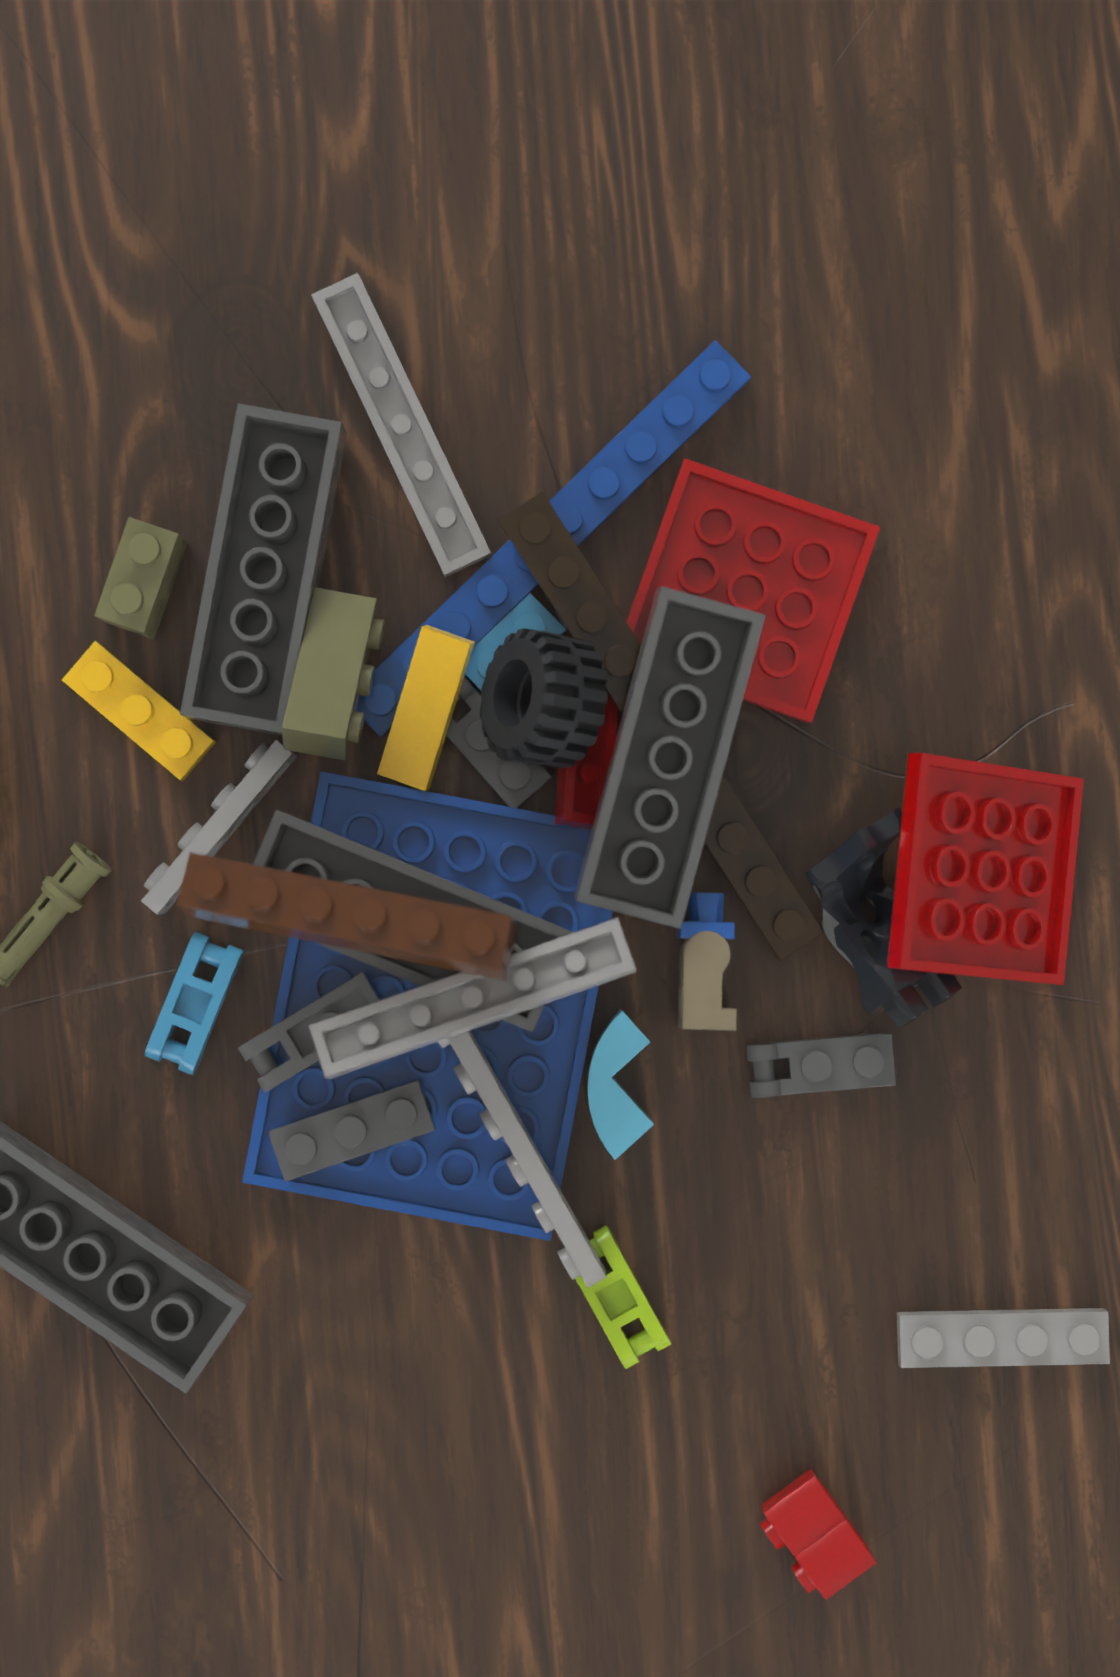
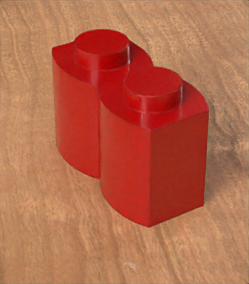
M812 1468L761 1504L763 1513L766 1516V1519L760 1523L762 1529L777 1550L786 1545L794 1555L797 1562L791 1566V1569L808 1593L817 1588L824 1599L827 1600L877 1563L865 1541Z

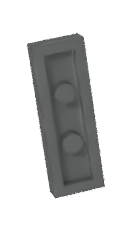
M417 1079L268 1131L284 1181L286 1182L435 1131L436 1127L420 1080Z

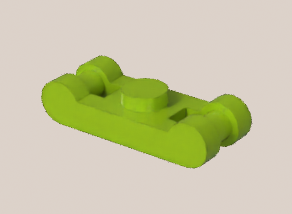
M605 1225L594 1231V1238L589 1241L598 1257L605 1256L612 1269L606 1272V1278L590 1287H587L581 1275L575 1279L625 1369H628L640 1362L638 1358L640 1355L653 1348L660 1351L672 1343L621 1252L609 1227ZM639 1318L645 1329L628 1338L622 1327Z

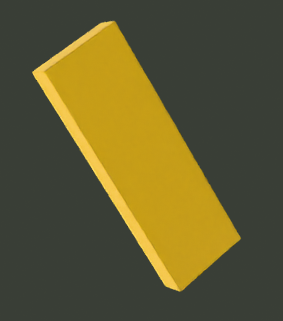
M429 625L421 627L377 772L378 775L422 791L430 789L473 651L474 641Z

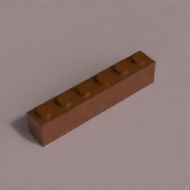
M191 852L189 853L177 906L193 918L505 981L517 932V926L513 917Z

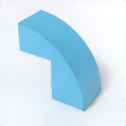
M622 1009L611 1018L600 1034L591 1055L587 1077V1094L593 1124L599 1138L614 1160L654 1125L652 1119L613 1077L650 1043L646 1035Z

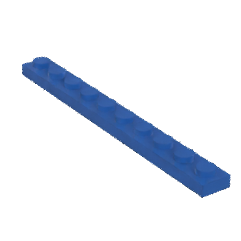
M716 340L549 501L578 547L750 381L751 376ZM510 540L374 671L370 696L360 695L357 711L364 713V721L381 738L391 729L422 626L429 625L475 642V646L529 593H532L539 586Z

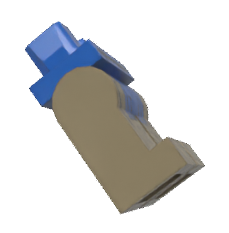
M691 893L688 900V921L682 922L681 929L676 928V939H686L681 945L679 953L678 1027L681 1029L736 1030L737 1009L722 1007V973L728 966L731 956L730 947L726 940L734 939L735 923L723 922L724 893Z

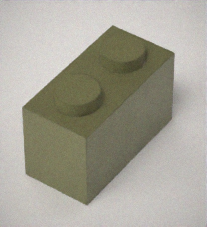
M128 517L94 616L107 624L155 640L188 542L176 532Z

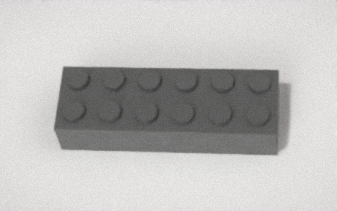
M237 404L180 715L190 720L282 736V724L314 588H319L347 438V432L342 422Z
M662 586L656 589L573 895L576 901L681 929L766 615Z
M275 810L253 865L512 916L517 926L512 954L574 933L571 930L279 810ZM318 943L420 986L461 973V971ZM545 1004L503 1018L502 1020L533 1032Z
M0 1121V1267L187 1394L255 1295Z

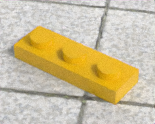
M97 641L92 643L62 679L65 684L181 781L186 779L216 743L214 739L190 719L180 715V711Z

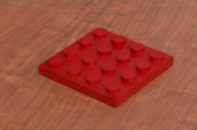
M684 458L626 623L641 645L655 591L661 586L766 615L743 701L811 724L880 527Z
M908 753L887 968L1064 985L1084 778L926 753Z

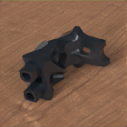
M900 807L894 809L874 824L856 831L832 854L805 873L808 882L818 895L822 905L823 921L821 929L836 950L855 969L864 1009L870 1014L883 1006L899 1029L911 1023L929 1009L915 990L916 986H919L933 1008L946 1002L962 989L954 974L887 968L895 891L885 884L882 870L884 854L889 850L888 846L901 833L903 811ZM862 901L870 902L874 907L876 913L875 922L871 923L863 918L860 911Z

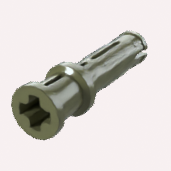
M75 841L70 847L72 854L53 877L46 876L42 881L41 890L43 893L1 943L0 985L8 987L11 984V981L20 969L33 956L61 919L68 912L73 914L75 911H79L84 905L82 898L100 876L107 877L112 871L104 860L81 843Z

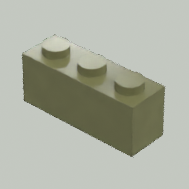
M314 588L282 724L284 750L346 761L350 742L359 744L364 723V713L357 711L360 695L370 696L375 666L367 665L371 649L380 650L385 627V620L377 618V598Z

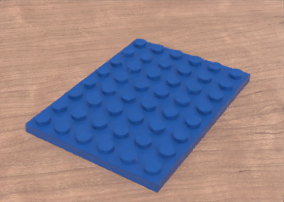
M320 772L311 819L312 824L571 930L574 933L611 920L612 910L578 902L573 897L588 844L590 829L555 824V815ZM289 937L272 1027L362 972H365L381 1000L421 986L316 942ZM599 985L546 1003L533 1032L502 1019L471 1030L560 1189ZM280 1041L268 1048L278 1066L290 1060ZM437 1041L331 1079L325 1077L319 1060L266 1093L260 1087L242 1183L551 1241L552 1231L545 1232L531 1205L539 1200L530 1184L527 1183L520 1187L505 1159L513 1154L503 1136L494 1141L484 1125L479 1113L487 1108L477 1090L468 1094L457 1077L453 1067L461 1062L451 1044L442 1048ZM417 1079L420 1080L436 1127L435 1131L286 1182L284 1181L268 1134L269 1130Z

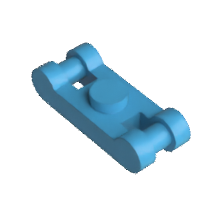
M197 931L194 932L189 941L144 1054L145 1057L158 1062L164 1058L179 1064L178 1070L192 1076L197 1071L214 1024L244 955V950L232 945L225 949L211 943L210 936ZM201 962L218 968L212 982L196 976ZM175 1026L192 1032L187 1045L171 1039Z

